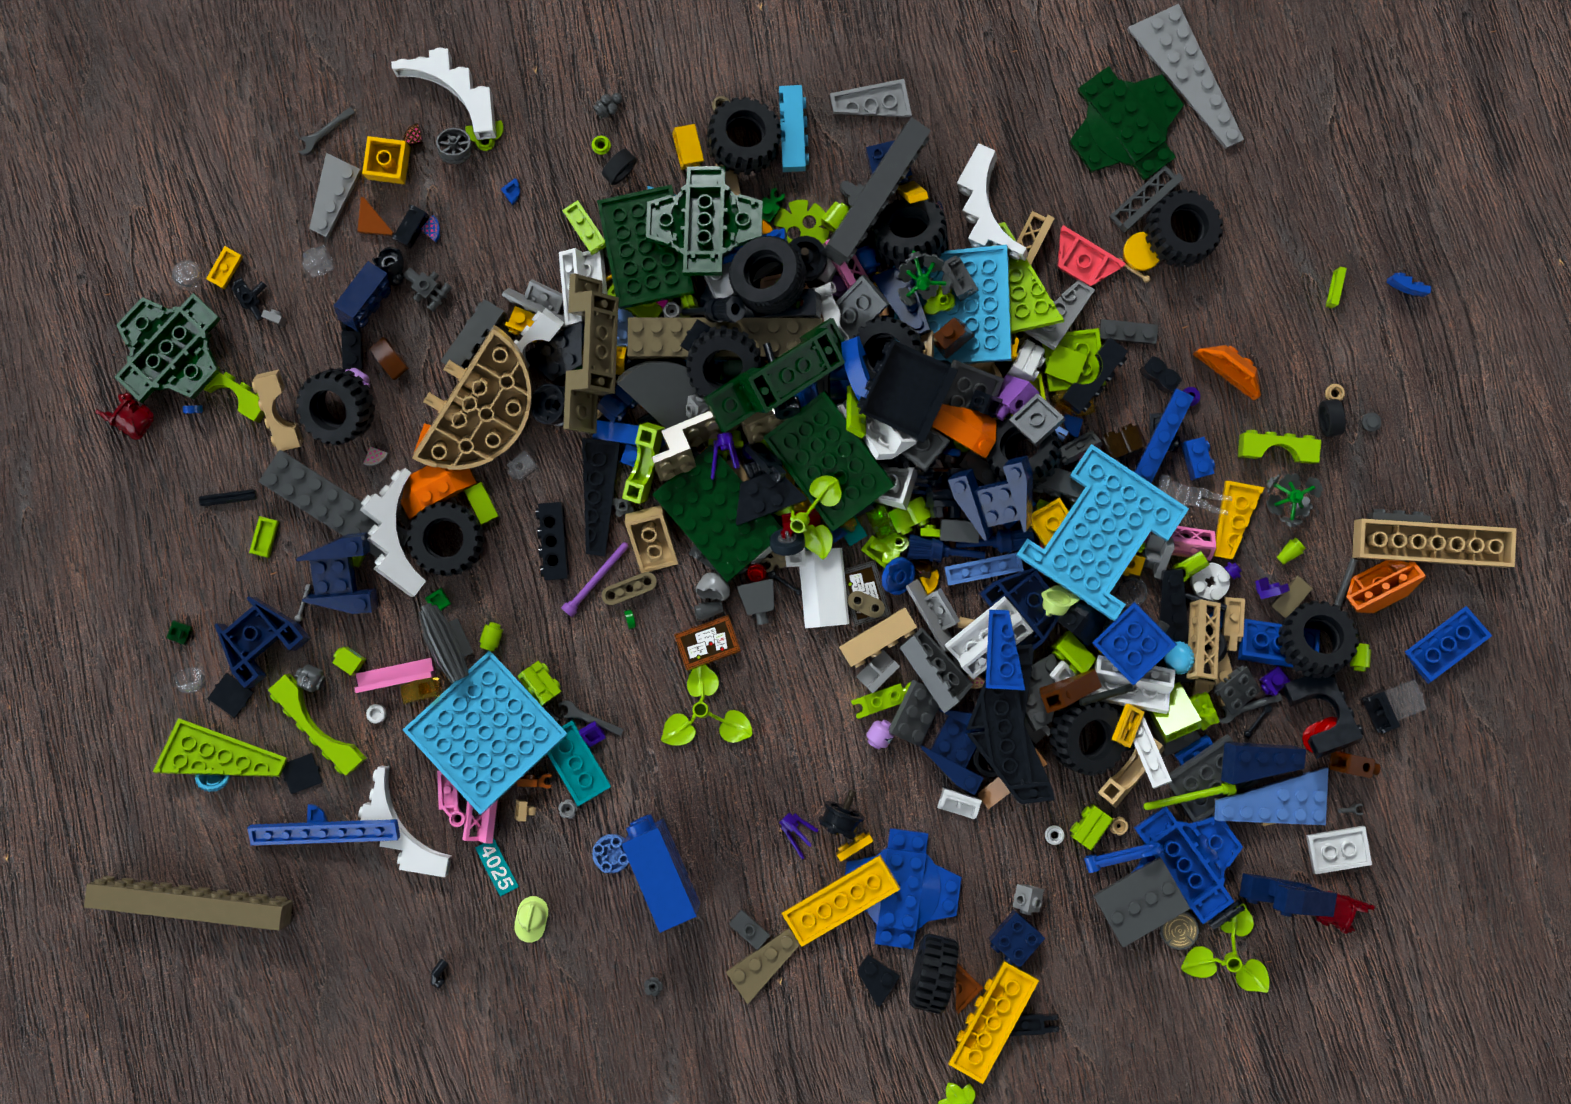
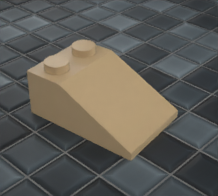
M661 505L625 514V525L641 573L678 564L664 508Z

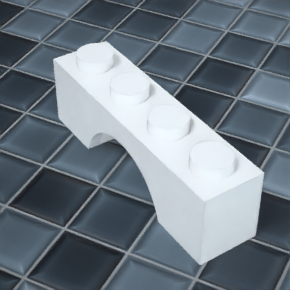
M546 308L542 313L538 310L531 319L534 321L531 327L527 325L520 333L523 336L520 341H514L523 354L528 367L530 364L525 355L526 345L534 340L549 342L564 323Z

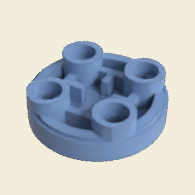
M607 834L601 837L594 845L593 860L602 872L617 873L628 865V858L621 845L625 839L624 837L617 834Z

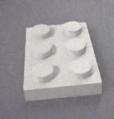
M1365 826L1306 835L1313 874L1372 865Z

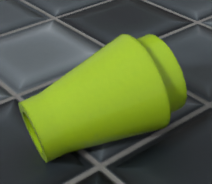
M1295 537L1293 540L1290 539L1276 558L1285 565L1287 562L1303 554L1306 548Z

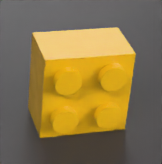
M367 136L362 174L368 180L405 184L410 146L406 141Z

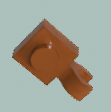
M546 773L541 778H535V774H525L517 781V787L551 788L552 784H546L545 778H551L552 774Z

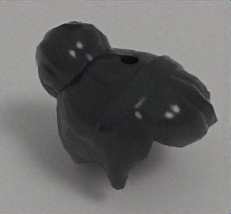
M391 246L384 248L378 254V257L372 258L374 265L388 274L391 285L399 286L403 283L404 257L401 251Z

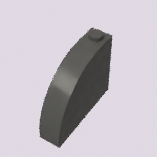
M666 359L648 360L630 367L615 380L623 390L666 429L689 419L686 416L688 396L697 393L696 388L691 387L689 383L690 378L687 377L686 365Z

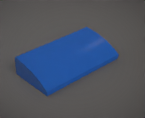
M1465 606L1406 650L1405 654L1418 673L1429 684L1492 637V635L1470 609Z
M1244 619V635L1241 642H1239L1238 660L1293 668L1294 666L1291 663H1286L1285 654L1281 655L1279 650L1282 645L1278 644V638L1281 636L1278 632L1282 624ZM1304 628L1306 642L1312 649L1319 652L1320 630Z

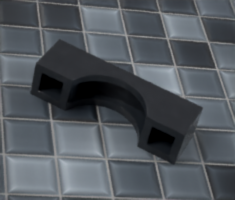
M1111 337L1108 338L1095 354L1099 363V373L1096 379L1089 384L1073 383L1061 397L1060 401L1076 414H1079L1081 411L1085 413L1092 404L1089 402L1092 397L1095 396L1097 398L1104 389L1101 387L1105 381L1109 382L1116 374L1113 371L1117 365L1121 367L1127 360L1125 355L1128 351Z

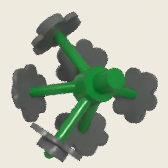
M913 251L909 254V258L904 260L906 264L899 266L900 272L898 277L903 282L907 283L911 278L916 280V286L911 291L907 287L898 289L900 300L909 307L916 303L914 299L916 291L921 294L924 300H928L930 297L937 295L936 291L939 289V285L942 287L943 295L950 293V290L953 288V279L950 278V273H944L942 281H933L929 277L931 272L942 271L944 261L935 254L931 256L926 253L920 254V251ZM923 256V265L928 267L926 274L922 273L918 258Z
M1296 473L1292 475L1285 474L1284 478L1280 480V474L1275 478L1271 477L1267 481V493H1271L1274 487L1288 494V496L1282 500L1279 495H1270L1266 501L1270 512L1280 516L1283 513L1284 503L1291 502V516L1280 518V521L1285 522V525L1290 527L1301 525L1303 520L1295 516L1308 517L1310 510L1313 509L1310 499L1303 497V495L1309 492L1310 495H1314L1317 498L1321 497L1323 487L1320 480L1309 477L1305 483L1307 489L1300 491L1297 490V487L1301 486L1300 477Z

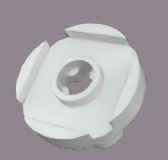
M1209 563V566L1190 577V585L1196 596L1209 600H1219L1229 589L1230 575L1221 565ZM1212 577L1215 583L1208 587L1205 579Z

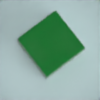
M442 588L424 598L427 603H432V606L437 605L440 611L452 604Z

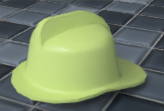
M1055 585L1041 593L1043 608L1046 610V616L1048 617L1066 614L1069 608L1080 600V598L1060 585Z
M530 896L520 903L514 927L515 933L520 940L532 943L542 937L548 918V907L543 899L537 896Z

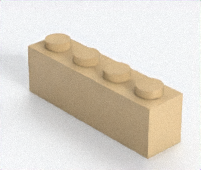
M904 607L839 646V649L850 667L855 666L857 668L866 663L864 659L870 655L874 658L881 654V649L885 646L891 648L899 643L897 639L904 636L907 638L914 634V629L917 626Z

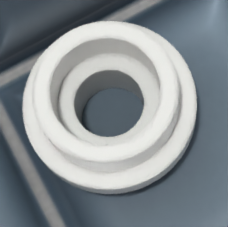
M1052 825L1046 829L1045 839L1052 845H1058L1064 839V832L1059 826ZM1054 831L1057 832L1056 838L1051 837V833Z

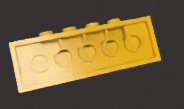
M1004 960L996 976L992 980L989 978L985 983L984 989L986 992L983 997L979 995L974 1005L977 1008L974 1014L970 1012L967 1016L965 1023L968 1025L964 1031H959L956 1037L958 1041L957 1047L948 1064L983 1084L1039 980Z

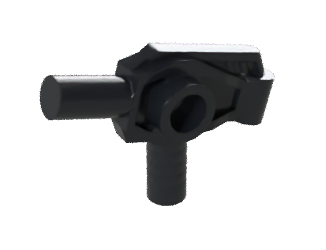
M243 277L233 281L232 290L242 308L251 310L257 321L262 320L263 317H261L262 314L258 308L260 303L258 295L267 285L261 281L251 290Z

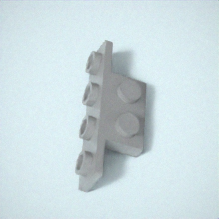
M533 279L529 281L525 295L511 288L503 291L502 296L507 301L515 304L518 303L530 312L537 313L539 310L542 313L546 308L564 322L561 326L562 328H569V326H565L564 314L560 313L563 306L562 293Z
M916 579L906 585V589L926 621L928 628L936 638L938 645L944 652H947L948 649L945 644L952 639L947 628L957 624L960 620L941 588L927 595L920 581Z

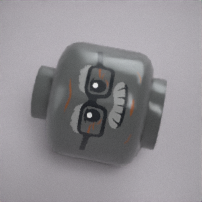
M310 664L299 668L295 674L297 686L312 693L320 690L326 679L323 670Z

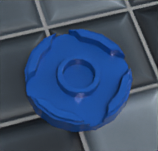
M897 557L891 560L886 565L882 575V586L885 591L893 595H900L906 592V585L913 582L915 576L913 563L904 557Z

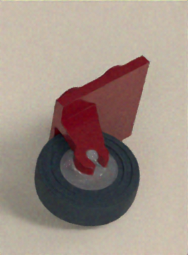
M813 509L808 515L810 518L808 525L816 527L821 525V515L816 509ZM791 513L782 515L783 529L775 531L770 537V547L778 555H795L805 547L803 532L795 533L790 527Z

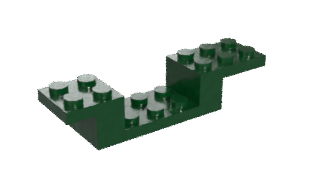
M829 318L799 337L802 343L764 367L750 368L704 397L723 433L756 412L768 413L845 363L841 348V342L845 340L834 318Z

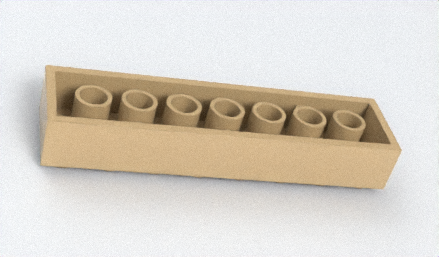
M1357 519L1354 520L1352 558L1502 568L1515 567L1517 528Z

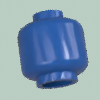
M869 245L859 248L855 255L867 276L876 273V268L881 264L876 249L870 248Z

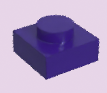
M596 721L579 730L580 736L589 747L606 738L605 733Z

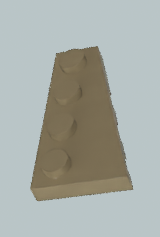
M790 927L726 971V974L747 1004L800 945Z

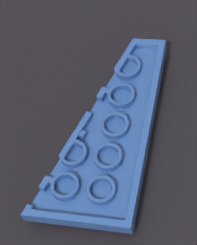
M1322 767L1316 771H1309L1303 773V775L1286 778L1241 794L1215 800L1214 820L1326 825L1329 767Z

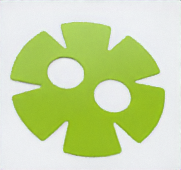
M795 200L788 203L792 214L784 208L779 210L774 220V226L785 228L786 233L790 227L795 226L800 229V236L814 237L822 244L826 242L829 230L819 227L822 225L821 218L825 211L818 204L814 203L809 211H807L808 200ZM808 215L813 216L816 220L815 226L810 229L803 225V218ZM787 235V241L790 243L792 239Z

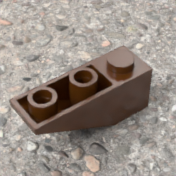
M1092 669L1039 689L1046 711L1050 713L1069 706L1080 698L1101 688L1102 685L1096 670Z

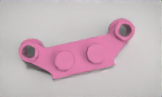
M438 770L439 810L443 809L449 816V822L452 826L460 827L465 823L466 814L459 808V791ZM457 815L461 816V821L457 820Z

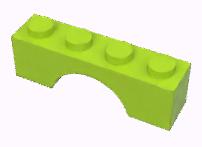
M219 372L203 389L213 393L220 388H230L238 398V412L257 423H260L265 416L264 411H261L259 408L258 400L260 399L258 393L255 394L250 391L252 387L246 383L241 382L239 384L234 381L236 377L228 372L224 374Z
M649 422L639 425L635 441L637 445V458L634 468L626 480L622 499L638 504L648 501L655 472V466L651 457L659 454L663 438L661 431L665 427Z
M1246 430V433L1239 435L1238 457L1258 459L1263 456L1269 447L1281 446L1290 452L1294 463L1317 464L1320 461L1321 440L1315 439V436L1303 435V438H1297L1296 434L1286 433L1284 436H1277L1276 432L1258 434L1257 430Z

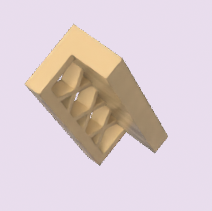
M1034 211L1031 212L1017 240V243L1024 246L1022 242L1023 237L1031 234L1033 244L1026 247L1030 249L1026 258L1030 265L1054 220V217L1050 215L1044 217ZM1033 217L1043 222L1041 228L1032 229L1031 221Z
M1201 599L1190 603L1188 646L1193 650L1195 659L1193 667L1186 674L1188 679H1217L1221 603ZM1207 606L1214 607V615L1211 618L1207 614ZM1208 624L1213 629V634L1210 637L1206 633V626ZM1207 643L1212 648V653L1209 656L1205 651ZM1207 662L1211 666V674L1204 673V664Z

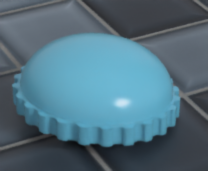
M1175 642L1177 645L1164 657L1165 665L1168 669H1174L1175 674L1188 673L1194 664L1193 650L1185 642Z
M195 774L198 787L208 792L222 789L230 780V775Z

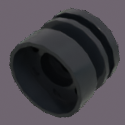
M543 384L536 389L531 398V411L538 422L564 427L565 386Z

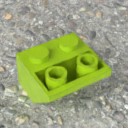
M1066 631L1050 646L1053 649V655L1059 661L1066 662L1075 675L1087 672L1096 661V658L1071 631Z

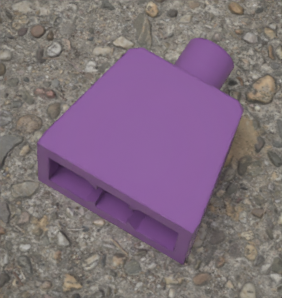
M1006 374L997 395L998 398L1003 400L996 418L1003 421L1008 413L1014 415L1037 393H1040L1029 381Z

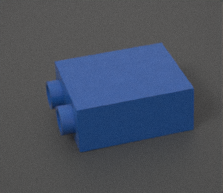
M648 814L631 822L630 826L626 828L628 835L621 845L659 932L661 933L697 917L700 901L664 818L654 822L652 815Z

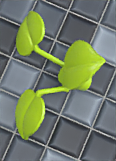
M821 476L811 483L809 492L817 499L806 513L799 512L795 515L794 506L773 513L777 516H782L791 512L790 527L795 533L803 532L805 547L818 555L822 560L831 551L833 535L829 528L824 525L816 527L808 525L810 523L808 515L819 501L829 507L835 506L842 497L839 480L832 476Z
M706 665L693 669L687 681V689L690 695L693 697L701 696L699 702L693 706L694 714L689 721L684 714H673L664 725L661 741L674 746L685 745L691 742L696 735V730L691 725L696 717L703 719L710 716L723 722L719 727L721 737L727 742H740L750 738L753 733L748 718L739 711H728L725 719L710 712L709 706L703 701L705 695L711 696L717 691L719 680L715 672Z
M1242 903L1240 906L1244 905L1245 911L1233 917L1231 922L1227 921L1221 925L1223 932L1232 933V952L1227 953L1224 960L1213 958V953L1209 948L1204 946L1194 947L1188 952L1181 969L1191 976L1207 978L1216 973L1217 966L1215 962H1218L1222 966L1226 965L1229 971L1236 972V982L1242 989L1267 993L1269 991V976L1263 963L1256 959H1249L1243 965L1236 951L1235 934L1246 936L1252 931L1254 925L1252 915L1245 904Z

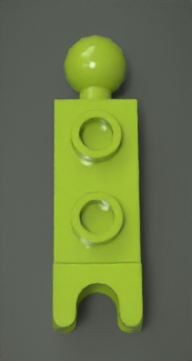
M911 682L907 683L903 689L901 683L852 699L851 703L853 705H862V711L856 713V718L859 719L901 704Z

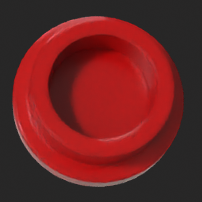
M757 563L751 564L747 569L749 579L754 582L764 579L766 576L765 567Z

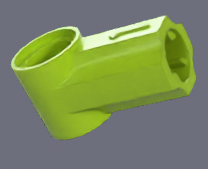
M1200 550L1184 561L1173 565L1172 569H1184L1186 571L1183 576L1185 582L1189 577L1210 564Z

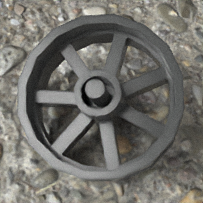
M448 128L437 136L436 145L438 155L442 161L448 164H460L471 156V141L466 131L459 128Z

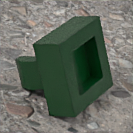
M173 620L166 639L187 645L193 627Z

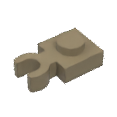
M772 551L773 558H764L761 561L762 564L765 562L771 564L766 573L771 572L775 565H778L780 569L785 567V556L778 555Z

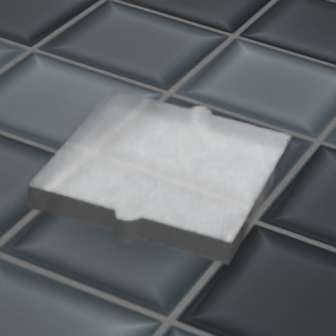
M1415 679L1384 691L1397 720L1427 709L1422 697L1423 693L1420 692Z

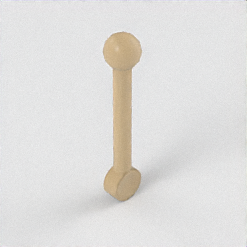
M1128 264L1124 265L1125 268L1141 277L1145 283L1151 280L1150 276L1143 275Z

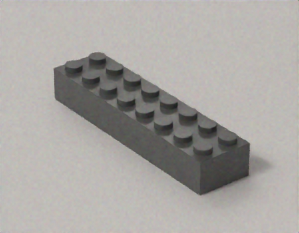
M910 118L821 252L823 255L839 266L844 261L848 263L858 250L856 247L864 241L868 235L867 232L879 218L878 215L884 210L889 202L888 200L898 189L899 183L905 178L909 168L920 155V151L928 143L930 138L927 136L931 131L914 118Z

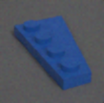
M989 609L986 688L1025 690L1010 611Z

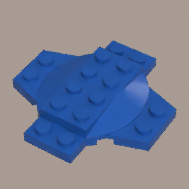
M1165 806L1134 827L1144 845L1160 843L1164 850L1163 853L1142 858L1132 872L1161 857L1189 907L1202 924L1234 903V900L1223 886L1225 882L1224 871L1232 864L1243 846L1225 821L1214 820V816L1193 823L1177 821L1167 806Z
M890 828L888 845L878 855L882 856L901 889L864 910L877 924L875 944L913 949L915 931L926 922L957 916L962 877L934 864L926 853L928 833ZM877 856L846 861L845 875Z

